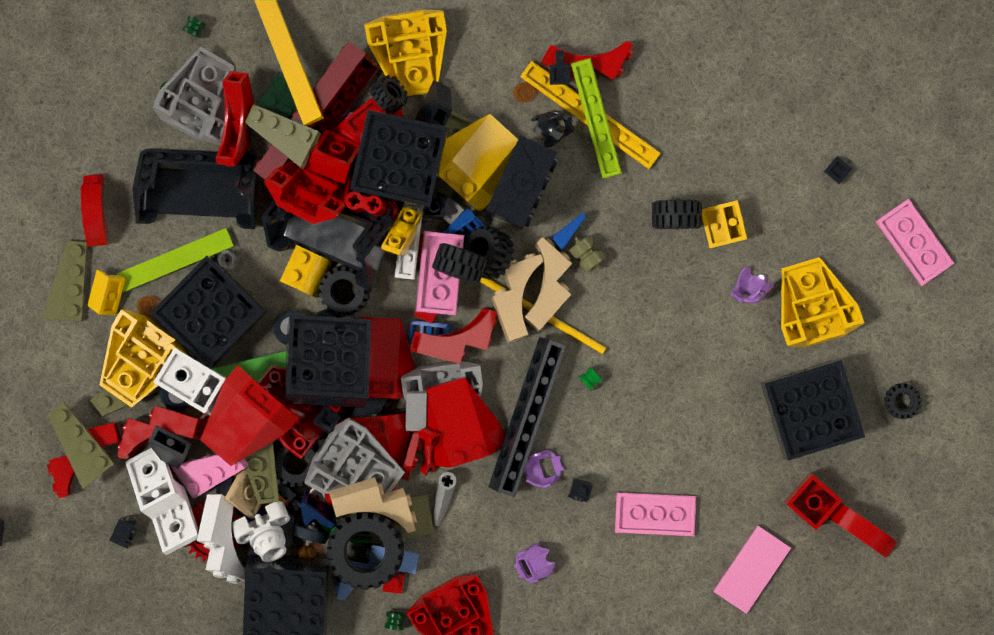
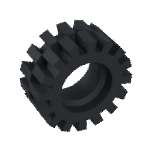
M384 75L374 83L370 89L372 91L370 94L374 96L372 98L373 101H377L376 105L381 106L382 111L386 109V113L391 112V114H394L408 102V96L406 95L408 93L407 90H403L405 88L404 85L401 86L399 84L400 81H395V77H390V75Z
M895 384L886 392L884 406L887 412L895 418H912L919 412L918 410L922 406L920 405L922 402L921 394L915 387L909 384ZM902 393L907 394L910 398V405L905 409L898 408L895 403L896 397Z

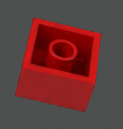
M326 129L312 150L307 169L345 184L356 165L360 143Z
M809 473L783 503L817 531L843 500L817 477Z

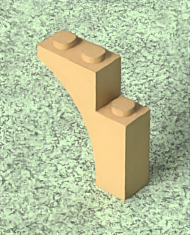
M543 237L535 245L544 261L542 263V287L534 306L523 318L537 332L571 295L568 292L570 289L564 283L560 282L559 284L557 282L572 264L569 261L570 257L563 251H557L554 248L556 245L550 239H544Z
M535 253L524 256V260L517 262V260L511 261L510 268L506 269L504 274L509 291L506 288L496 291L495 296L492 297V302L497 311L507 343L528 336L522 315V297L529 277L544 262L541 254L536 256Z
M374 477L329 491L336 517L355 512L378 513L395 520L408 533L416 531L414 523H417L414 511L410 512L409 506H412V501L409 494L405 495L403 488L384 493L382 484H377Z

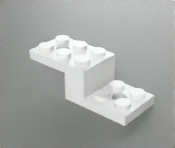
M174 348L153 383L201 412L211 415L226 377ZM180 370H185L187 373V378L184 381H179L176 377L177 372Z
M152 448L125 461L140 511L153 520L162 552L168 555L196 540L199 530L185 487L173 479L169 464L161 461ZM152 466L151 473L146 475L147 468ZM180 524L179 530L173 532L174 526Z

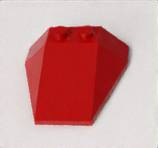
M310 158L304 170L293 161L274 169L265 179L264 183L277 206L307 222L316 224L336 218L345 208V198L348 195L353 171L345 184L308 170Z
M465 376L426 388V428L438 432L443 437L440 446L435 449L432 448L434 466L452 468L490 456L503 445L505 436L501 423Z

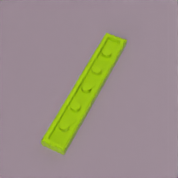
M591 58L573 62L571 66L602 178L622 174Z
M227 228L121 271L116 275L126 278L123 286V292H126L201 261L206 255L213 256L234 247Z

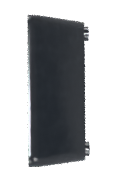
M169 149L143 150L139 154L132 187L136 224H151L156 221L158 214L233 217L236 218L238 227L255 229L259 175L253 170L259 161L258 157L254 154L245 153L236 166L217 164L216 156L218 152Z
M275 200L262 215L268 248L280 252L287 250L292 244L298 245L357 270L355 281L360 287L369 290L374 284L385 250L381 249V246L393 226L390 215L385 213L380 217H376L367 211L357 213L345 205V208L336 218L312 224L278 207Z

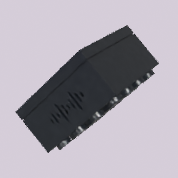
M368 110L350 187L351 192H358L364 196H377L382 200L431 210L448 127Z
M520 135L486 209V213L522 230L524 226L529 227L534 215L531 213L532 208L537 209L542 195L539 194L540 190L545 191L550 180L548 173H553L559 160L556 157L557 152L532 140H527V138Z
M206 255L150 313L203 365L212 369L268 311L221 267L212 256Z
M290 315L287 325L284 403L365 408L369 396L371 320Z
M835 359L760 382L784 459L789 461L865 437L842 360Z
M250 555L245 567L243 635H326L329 559L282 556L275 561L264 562L260 555Z

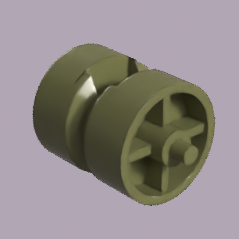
M589 235L583 240H579L578 237L574 238L576 245L569 251L573 257L581 259L579 264L584 272L591 268H596L597 271L600 270L599 262L606 257L601 250L594 249L595 243Z

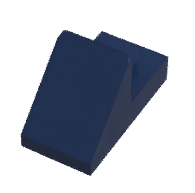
M305 491L300 504L304 526L306 527L315 518L320 524L331 529L335 525L337 518L334 509L308 491Z

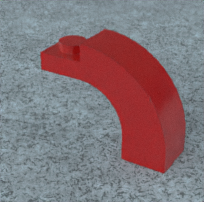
M103 174L83 176V185H81L82 222L88 247L108 245V227L104 212Z
M842 503L829 516L830 520L885 558H887L897 543L888 534Z

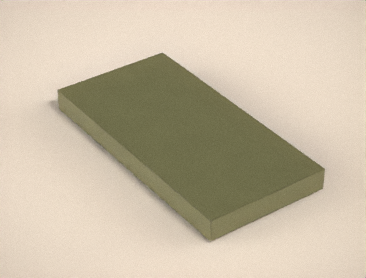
M428 494L410 497L412 506H409L410 512L414 511L417 523H414L416 531L408 533L398 522L386 516L400 530L402 539L434 534ZM361 532L355 534L357 537H371V544L383 542L378 535L369 532V534H361Z

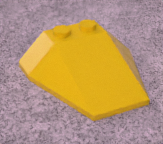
M422 9L383 16L364 24L368 45L385 76L390 75V77H395V81L399 80V84L405 87L403 90H407V96L428 93L433 80L439 82L447 33L443 10Z
M488 114L446 138L438 176L481 213L490 203L518 139L491 114Z
M820 257L782 268L781 330L787 347L807 348L843 337L864 324L858 304Z
M121 309L111 327L99 385L132 408L158 387L153 382L173 349L176 348L186 355L187 352L170 332L147 316Z

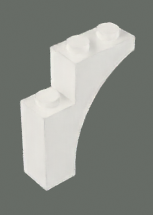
M207 495L197 541L203 543L205 548L210 549L206 570L212 572L214 577L227 578V582L238 584L239 581H245V569L241 565L233 546L231 522L234 506L224 499L226 497L224 495Z

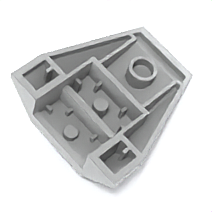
M199 47L160 89L152 108L162 121L194 139L220 145L225 123V96L222 81L230 71H234V65Z
M461 361L460 364L446 362L420 366L401 376L404 398L406 400V391H426V388L464 376L478 395L481 396L483 381L480 364Z
M348 418L333 428L314 455L304 482L321 493L329 494L331 490L375 477L377 484H382L384 493H388L393 490L405 472L366 427Z

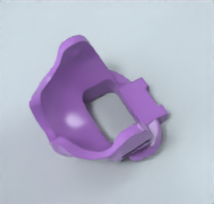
M744 267L738 277L737 285L734 286L731 292V296L740 303H759L773 288L774 281H771L769 284L766 281V275H752L751 269ZM741 293H747L749 297H745Z
M543 450L530 456L524 469L526 482L543 488L555 484L561 476V471L564 470V466H562L560 461L561 456H556L550 450ZM551 458L555 475L544 477L540 459Z
M539 542L520 551L516 556V564L513 565L519 573V578H524L530 583L538 582L539 579L554 573L552 570L555 562L546 560L550 550L538 546L540 545ZM523 559L532 575H528L525 572L521 562Z

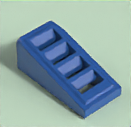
M467 208L443 233L464 235L465 240L466 236L469 233L471 234L474 228L478 229V226L484 225Z
M581 213L552 237V240L561 250L564 249L586 217L584 213Z
M410 320L408 340H413L417 325H420V333H424L425 326H428L427 334L432 335L433 327H436L435 335H440L441 328H443V334L451 333L452 324Z

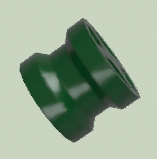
M188 15V22L183 26L182 31L200 39L201 30L205 28L206 23Z
M387 611V622H385L384 628L404 630L403 620L406 614Z

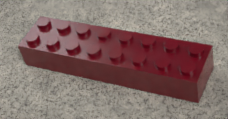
M348 41L313 89L324 118L307 127L319 131L321 136L326 129L332 131L336 128L378 72L380 65L364 51ZM297 110L293 113L291 120L303 125ZM271 144L263 158L257 162L253 171L266 179L274 169L292 160Z

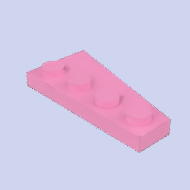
M216 454L187 460L181 464L179 469L174 466L171 467L194 499L248 466V463L243 459L230 466Z

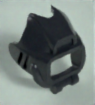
M556 109L538 114L530 120L533 122L538 120L533 131L545 137L544 146L548 148L554 146L563 137L575 131L572 125V118L567 117L563 112ZM563 119L565 127L560 126L558 120Z

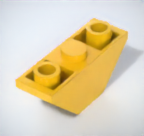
M403 206L381 249L406 256L413 243L422 212Z

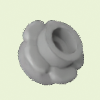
M228 250L222 251V254H219L217 257V262L225 270L232 269L236 265V255Z

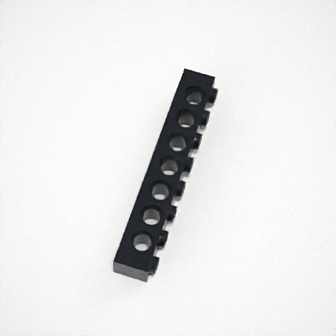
M539 336L488 486L489 488L515 497L566 345Z

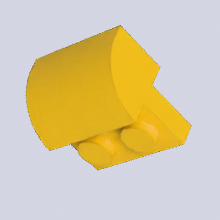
M738 200L702 209V219L709 248L748 239Z
M296 245L280 281L317 298L321 290L319 289V285L322 283L321 280L330 271L333 261Z

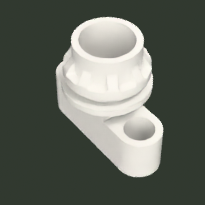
M282 501L273 502L265 506L268 514L264 516L256 514L255 520L249 523L244 516L231 524V530L237 543L244 544L250 541L254 552L260 555L264 562L275 561L286 553V539L280 526L286 524L290 517Z

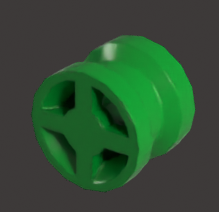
M591 366L585 374L578 376L590 391L594 389L597 383L603 382Z

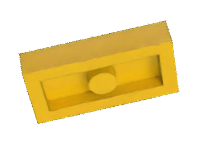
M97 269L88 307L99 315H116L126 278L120 275H108L104 271Z

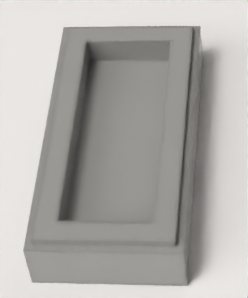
M406 391V431H420L426 427V391Z

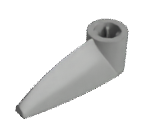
M445 471L439 477L434 505V526H440L455 489L457 478L451 471ZM446 475H450L451 480H453V483H449V486L445 485V481L442 480L443 477L446 478Z

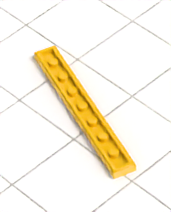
M254 0L303 125L309 126L323 119L324 117L277 0Z
M531 61L520 78L588 126L580 95L566 85H550V73ZM606 114L614 145L644 167L650 169L661 153Z

